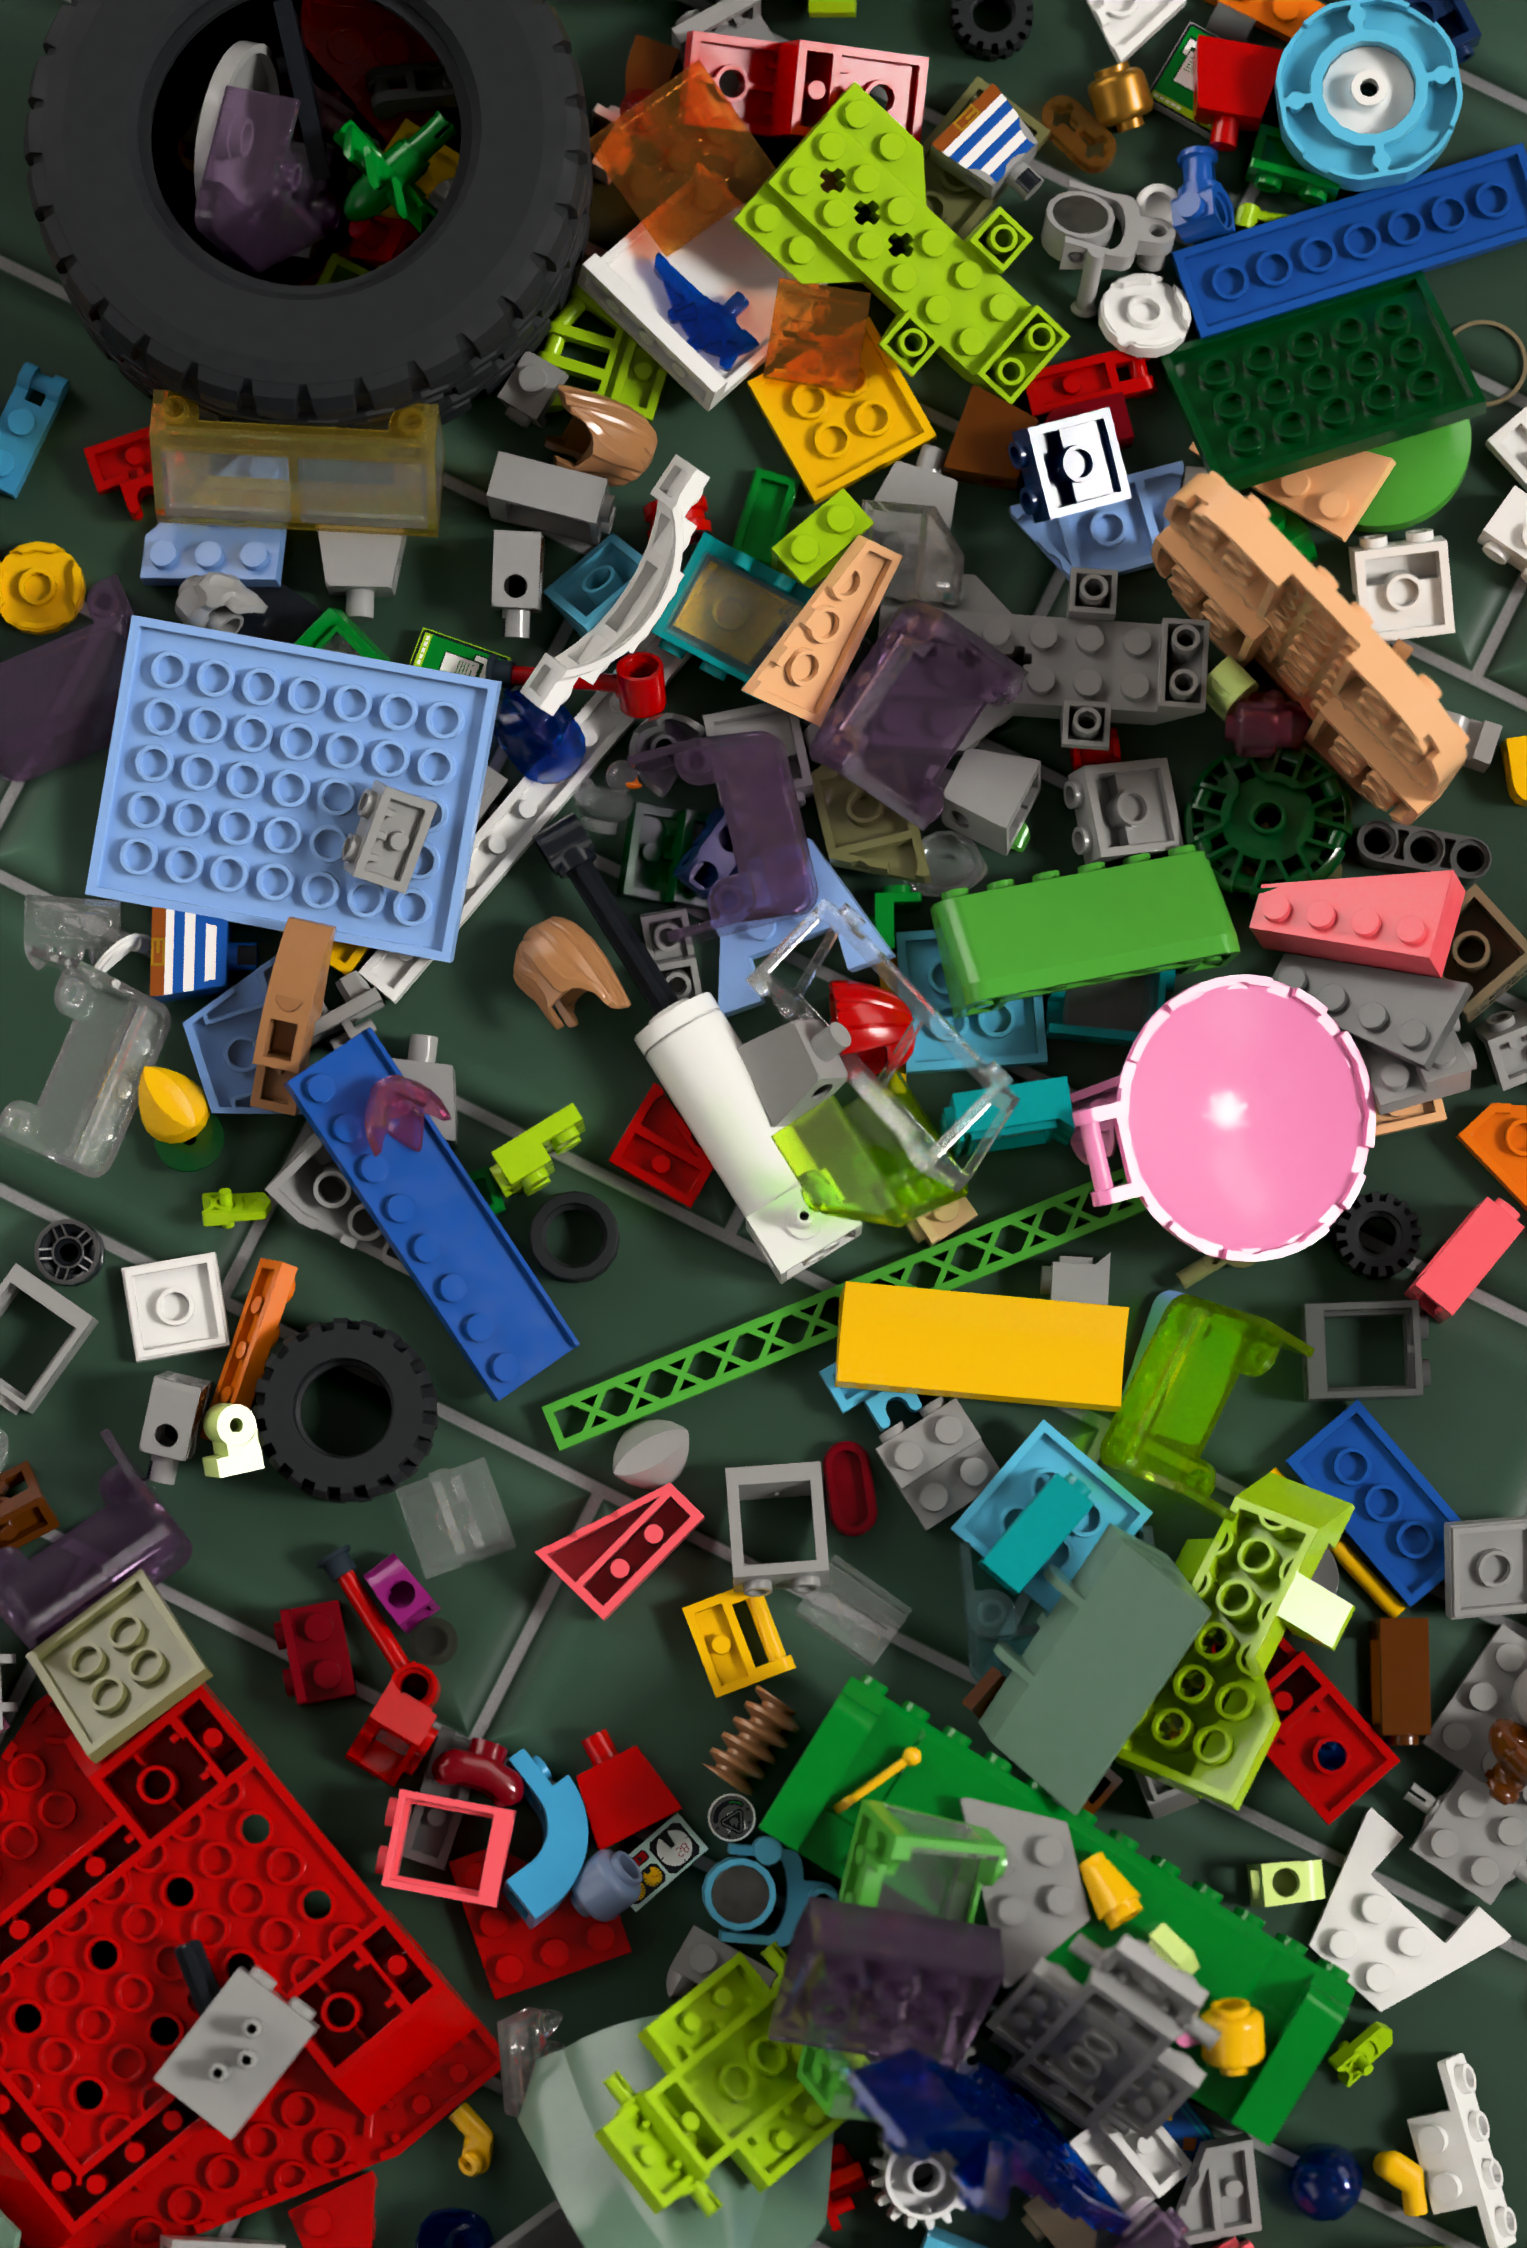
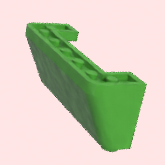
M1193 844L1184 845L1168 850V857L1151 860L1150 853H1142L1122 859L1123 865L1106 868L1105 862H1094L1078 867V874L1061 877L1059 870H1053L1032 876L1033 882L1015 885L1014 879H1004L987 884V891L969 894L968 888H957L941 893L942 901L935 903L931 907L930 912L954 1019L997 1011L1007 1002L1175 969H1179L1180 974L1184 975L1227 966L1241 953L1237 933L1215 874L1210 866L1211 863L1205 857V851H1196Z

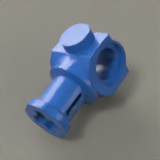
M1195 145L1181 150L1177 156V165L1182 169L1184 184L1178 189V197L1173 198L1171 201L1173 228L1177 230L1180 238L1186 244L1192 243L1196 245L1235 232L1233 205L1222 184L1216 181L1215 165L1219 158L1217 150L1211 146Z

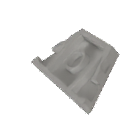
M967 1797L959 1800L964 1823L989 1829L1006 1846L1007 1865L1004 1874L998 1877L994 1885H982L981 1896L1003 1988H1006L1016 1983L1029 1972L1041 1957L1045 1958L1086 1924L1090 1920V1915L1066 1821Z

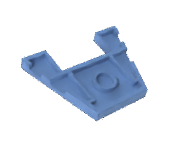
M276 956L183 1022L211 1113L283 1114L250 1106L257 1065L252 1064Z

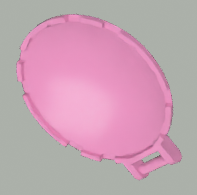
M1230 975L1206 980L1181 991L1152 1015L1136 1037L1120 1076L1117 1101L1072 1112L1075 1127L1080 1126L1095 1190L1090 1192L1093 1207L1139 1197L1150 1214L1179 1241L1199 1252L1229 1261L1255 1262L1273 1260L1294 1254L1312 1245L1330 1231L1329 1227L1344 1210H1349L1366 1179L1363 1171L1369 1148H1374L1376 1113L1373 1089L1364 1060L1348 1031H1342L1337 1023L1326 1012L1328 1008L1315 997L1300 988H1292L1274 981L1270 977ZM1112 1118L1127 1183L1113 1186L1099 1125L1100 1121Z

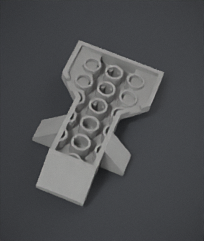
M1071 567L1066 618L1012 614L987 586L973 574L896 569L879 608L870 750L962 757L964 751L978 746L981 739L997 726H1002L1012 716L1060 719L1061 747L1109 750L1110 722L1157 725L1205 712L1210 621L1163 618L1161 624L1114 621L1116 616L1118 570ZM920 652L930 654L929 657H933L929 659L928 665L917 664V656ZM965 656H974L976 660L980 661L976 662L975 668L970 669L964 667L965 661L959 660H964ZM1012 659H1020L1026 664L1023 665L1021 672L1011 670L1012 664L1008 663H1011Z

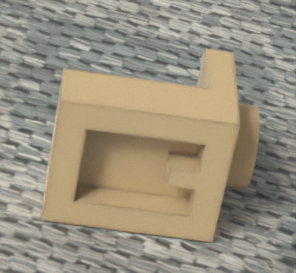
M950 1176L915 1201L912 1200L907 1203L904 1210L908 1216L902 1221L917 1243L925 1239L929 1247H932L975 1219L978 1214L953 1177Z

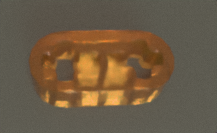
M1060 95L1047 101L1043 107L1040 123L1051 131L1049 139L1085 172L1095 174L1108 169L1114 161L1116 142L1113 135L1072 97ZM1056 111L1059 114H1063L1066 111L1070 112L1069 123L1076 131L1073 132L1064 123L1057 127L1052 124L1054 120L1053 112ZM1083 136L1093 146L1099 142L1103 143L1102 154L1104 157L1101 158L1098 155H1093L1091 158H1088L1086 156L1088 146L1081 137Z

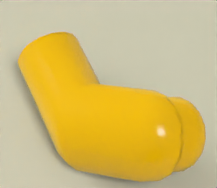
M465 2101L448 2118L464 2135L462 2155L458 2160L459 2169L468 2177H476L486 2172L492 2163L495 2137L488 2125Z
M1395 2150L1378 2153L1373 2160L1374 2172L1402 2191L1404 2215L1422 2216L1427 2214L1425 2178L1421 2166Z

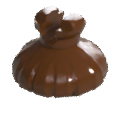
M1498 1718L1491 1724L1489 1730V1743L1497 1763L1493 1766V1769H1488L1484 1776L1488 1778L1486 1784L1490 1788V1796L1502 1805H1508L1509 1803L1514 1804L1520 1798L1519 1793L1527 1785V1728L1510 1719Z

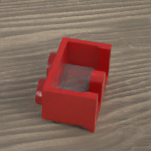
M391 1680L344 1758L394 1787L403 1772L409 1776L413 1775L439 1733V1730L432 1727L438 1715L431 1712L433 1709L405 1692L401 1694L394 1681Z

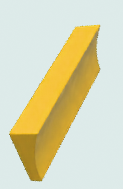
M846 1281L839 1297L835 1387L1118 1412L1121 1408L1129 1307Z

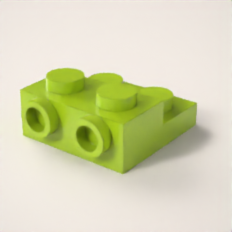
M574 1103L569 1104L491 1152L495 1165L489 1169L505 1198L512 1194L516 1196L522 1191L527 1196H530L551 1183L550 1174L555 1172L553 1161L548 1153L555 1150L559 1156L571 1150L582 1141L579 1136L586 1131L585 1125Z

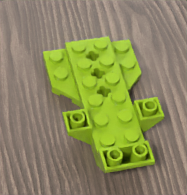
M856 82L852 83L730 221L798 286L836 283H862L896 315L877 346L910 377H913L930 356L936 352L963 379L1013 404L1071 337L1041 307L1029 304L999 275L1005 272L1032 241L1033 237L999 206L962 240L926 206L923 146ZM832 173L837 179L835 184L838 186V190L832 189L827 193L823 191L820 185L824 180L820 177V174L828 175ZM855 205L858 207L866 205L870 209L871 223L868 221L861 225L857 223L854 217L859 213L854 210ZM900 237L905 243L903 248L906 252L905 255L901 253L894 257L888 250L893 246L888 242V239Z
M1269 1472L1234 1498L1215 1538L1187 1539L1175 1565L1212 1614L1114 1760L1119 1765L1199 1799L1205 1797L1233 1810H1239L1281 1725L1264 1673L1286 1629L1288 1628L1293 1635L1335 1651L1355 1610L1352 1604L1311 1580L1326 1548L1335 1549L1355 1509L1353 1504ZM1226 1642L1225 1647L1221 1651H1218L1216 1654L1211 1651L1214 1645L1222 1646ZM1203 1685L1205 1686L1200 1694H1196L1194 1697L1190 1694L1193 1687L1201 1688ZM1183 1728L1180 1736L1175 1737L1173 1740L1169 1738L1168 1735L1171 1730L1180 1731Z

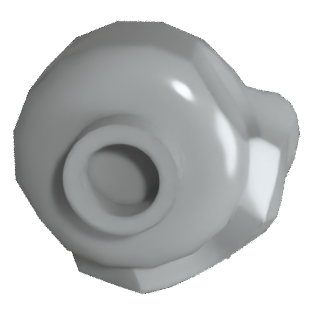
M208 572L201 576H190L180 585L178 589L179 596L176 599L174 610L182 624L237 634L244 623V617L241 614L257 613L262 617L268 606L255 592L248 589L237 576L220 572Z

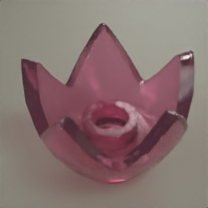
M392 1075L377 1082L370 1091V1097L364 1114L366 1136L374 1156L377 1157L382 1152L386 1133L407 1147L420 1152L424 1133V1114L435 1116L442 1121L452 1119L442 1100L426 1085L410 1078H404L401 1075Z

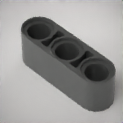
M1371 820L1365 823L1356 834L1352 843V854L1355 860L1365 868L1393 874L1454 870L1462 886H1471L1477 883L1486 874L1492 863V853L1489 846L1483 840L1429 828L1403 825L1387 820ZM1369 834L1381 836L1387 844L1386 853L1381 855L1370 853L1364 846V837ZM1415 843L1426 844L1433 853L1432 862L1423 864L1416 862L1411 856L1410 846ZM1460 852L1474 854L1479 861L1478 871H1463L1457 864V854Z

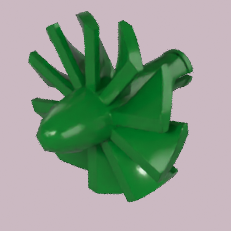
M439 110L409 140L406 137L399 139L385 153L382 152L372 136L367 132H362L353 120L345 123L334 134L333 139L343 149V154L364 173L353 185L345 200L343 212L347 220L354 223L366 221L382 213L392 205L403 219L407 218L420 234L427 229L439 211L425 198L427 195L415 182L429 170L428 167L431 164L428 160L454 135L456 136L459 133L455 126L449 120L447 121L446 117Z

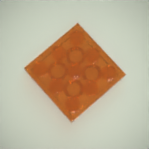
M697 60L590 138L591 152L666 258L750 199L776 170L700 60Z

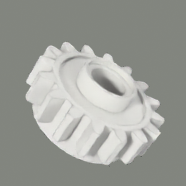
M910 2124V2133L908 2134L895 2126L892 2128L895 2138L893 2143L890 2144L881 2139L877 2143L884 2151L883 2157H873L869 2160L870 2164L879 2169V2175L868 2178V2184L874 2187H881L882 2190L873 2200L879 2206L891 2204L886 2216L893 2221L904 2213L903 2224L910 2229L914 2228L918 2219L921 2220L923 2227L927 2230H933L934 2219L940 2218L947 2224L951 2223L950 2212L955 2207L964 2211L967 2208L962 2200L965 2192L972 2193L975 2191V2187L967 2181L968 2175L976 2172V2166L965 2163L963 2159L971 2150L966 2145L954 2146L958 2134L952 2130H948L940 2137V2124L938 2126L928 2125L926 2132L923 2131L922 2125ZM922 2163H930L933 2170L931 2181L924 2187L916 2188L912 2181L914 2169Z

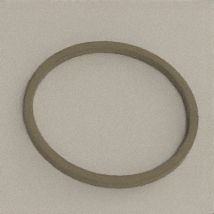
M1475 320L1456 328L1452 332L1454 337L1461 331L1473 326H1492L1512 337L1518 345L1523 359V370L1519 383L1506 396L1498 400L1486 402V407H1492L1508 401L1523 385L1527 375V352L1520 338L1507 326L1491 320Z

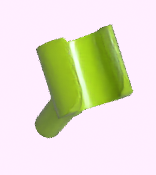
M1246 202L1234 211L1235 232L1254 227L1257 223L1264 224L1289 216L1290 214L1268 213V211H1261L1259 206Z

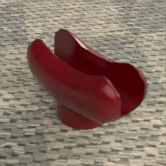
M472 1738L467 1751L458 1748L448 1749L435 1759L432 1766V1775L439 1784H460L473 1788L485 1794L497 1807L504 1808L518 1803L522 1799L524 1792V1782L519 1773L504 1765L508 1750L488 1740Z

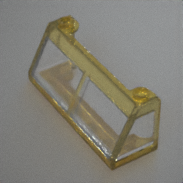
M154 389L149 436L155 510L158 522L438 537L445 463V444L438 404L416 403L394 411L389 421L388 430L199 420V407L197 403L170 390Z

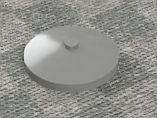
M243 40L233 44L218 63L202 105L195 142L194 185L200 215L204 223L213 230L227 233H238L244 230L259 211L274 172L282 130L283 87L276 56L272 49L265 44Z

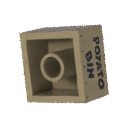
M1476 883L1465 892L1442 979L1470 983L1474 989L1460 1014L1467 1024L1472 1022L1527 974V939Z

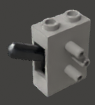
M197 1939L178 1946L174 1950V1954L200 2019L154 2077V2080L232 2140L239 2134L319 2029L320 2025L312 2020L317 2013L314 2009L295 1995L289 2001L273 1990L278 1982L256 1965L250 1971L244 1966L239 1967L221 1990L203 1944Z

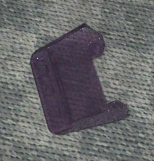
M117 574L98 581L88 593L87 607L93 619V624L0 663V773L6 779L12 782H26L110 746L131 617L136 615Z

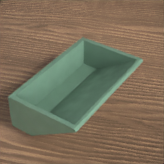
M1109 1523L1072 1580L1067 1578L1055 1565L1047 1567L1043 1574L1044 1577L1062 1593V1596L1050 1614L1042 1611L1036 1620L1040 1629L1022 1656L1005 1640H999L993 1651L1012 1671L978 1721L992 1744L1074 1815L1079 1813L1212 1614L1166 1553Z

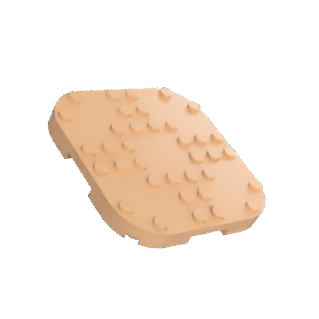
M1211 471L1209 474L1198 473L1166 503L1163 516L1170 524L1155 537L1151 549L1152 559L1159 575L1166 579L1172 573L1167 583L1173 591V597L1191 619L1210 621L1209 640L1226 657L1231 655L1242 668L1246 667L1254 659L1313 721L1304 738L1305 741L1337 771L1341 778L1375 809L1380 808L1386 812L1393 807L1394 809L1389 813L1393 821L1403 825L1412 824L1441 797L1467 758L1465 745L1470 740L1464 730L1452 721L1438 701L1442 696L1440 689L1425 674L1417 676L1370 627L1373 624V620L1365 609L1356 602H1352L1349 605L1336 591L1339 585L1334 577L1322 566L1314 568L1268 520L1270 513L1256 496L1250 494L1246 498L1230 487L1215 471Z

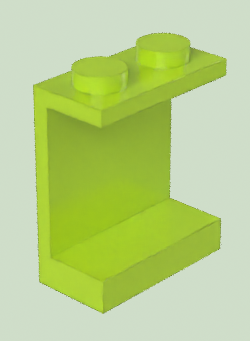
M842 488L772 547L771 568L816 591L858 534L864 537L863 534L874 525V522L848 492Z

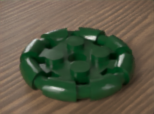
M1259 741L1241 745V751L1228 757L1223 754L1205 768L1192 787L1195 793L1191 803H1186L1183 828L1186 844L1195 845L1196 851H1205V857L1211 863L1210 866L1220 889L1231 895L1235 891L1250 895V900L1257 901L1259 893L1278 888H1261V884L1325 880L1336 870L1346 854L1342 850L1345 841L1352 838L1354 812L1349 792L1343 791L1338 782L1341 776L1325 759L1305 747L1302 751L1287 747V742ZM1282 765L1295 769L1292 777L1278 773V770ZM1250 768L1255 777L1240 784L1235 774ZM1315 790L1322 791L1325 798L1313 804L1308 794ZM1212 799H1224L1221 811L1209 808ZM1266 809H1272L1277 811L1282 818L1276 827L1264 829L1255 823L1258 813ZM1315 827L1328 832L1325 842L1312 839ZM1223 835L1226 845L1215 850L1211 844L1212 839ZM1298 857L1303 868L1287 874L1284 867L1293 864ZM1244 861L1259 866L1255 877L1241 873Z

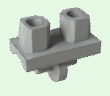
M353 971L335 982L346 1002L345 1004L329 1012L323 1001L321 1018L315 1022L311 1047L344 1029L346 1032L330 1040L334 1050L369 1027L374 1032L377 1031L371 1018L355 1027L353 1026L354 1023L385 1007L376 987L371 989L357 971Z

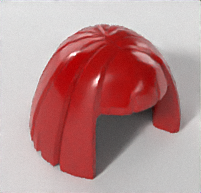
M832 980L829 982V1009L832 1017L830 1021L831 1023L838 1022L842 1024L851 1036L850 1046L839 1053L848 1072L846 1082L876 1075L883 1071H894L903 1066L911 1057L916 1041L914 1019L906 1003L896 994L874 985L847 980Z

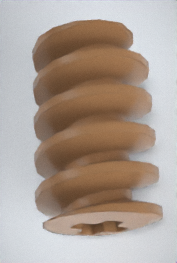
M759 1685L755 1691L762 1703L746 1701L743 1705L751 1718L748 1720L735 1716L732 1720L739 1734L734 1735L723 1732L720 1736L728 1748L727 1751L712 1747L709 1753L714 1759L716 1766L702 1763L739 1792L750 1796L754 1793V1789L747 1778L750 1776L763 1780L766 1776L759 1762L775 1764L777 1758L770 1749L771 1745L784 1749L789 1745L781 1733L782 1730L798 1733L800 1727L793 1718L794 1714L797 1713Z

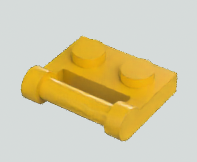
M733 1588L682 1608L716 1698L796 1668L792 1655H786L764 1596L749 1597L744 1595V1592H734ZM745 1600L769 1663L758 1667L754 1665L732 1606Z

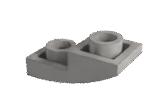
M686 906L640 914L645 946L679 1000L684 998L691 999L702 994Z

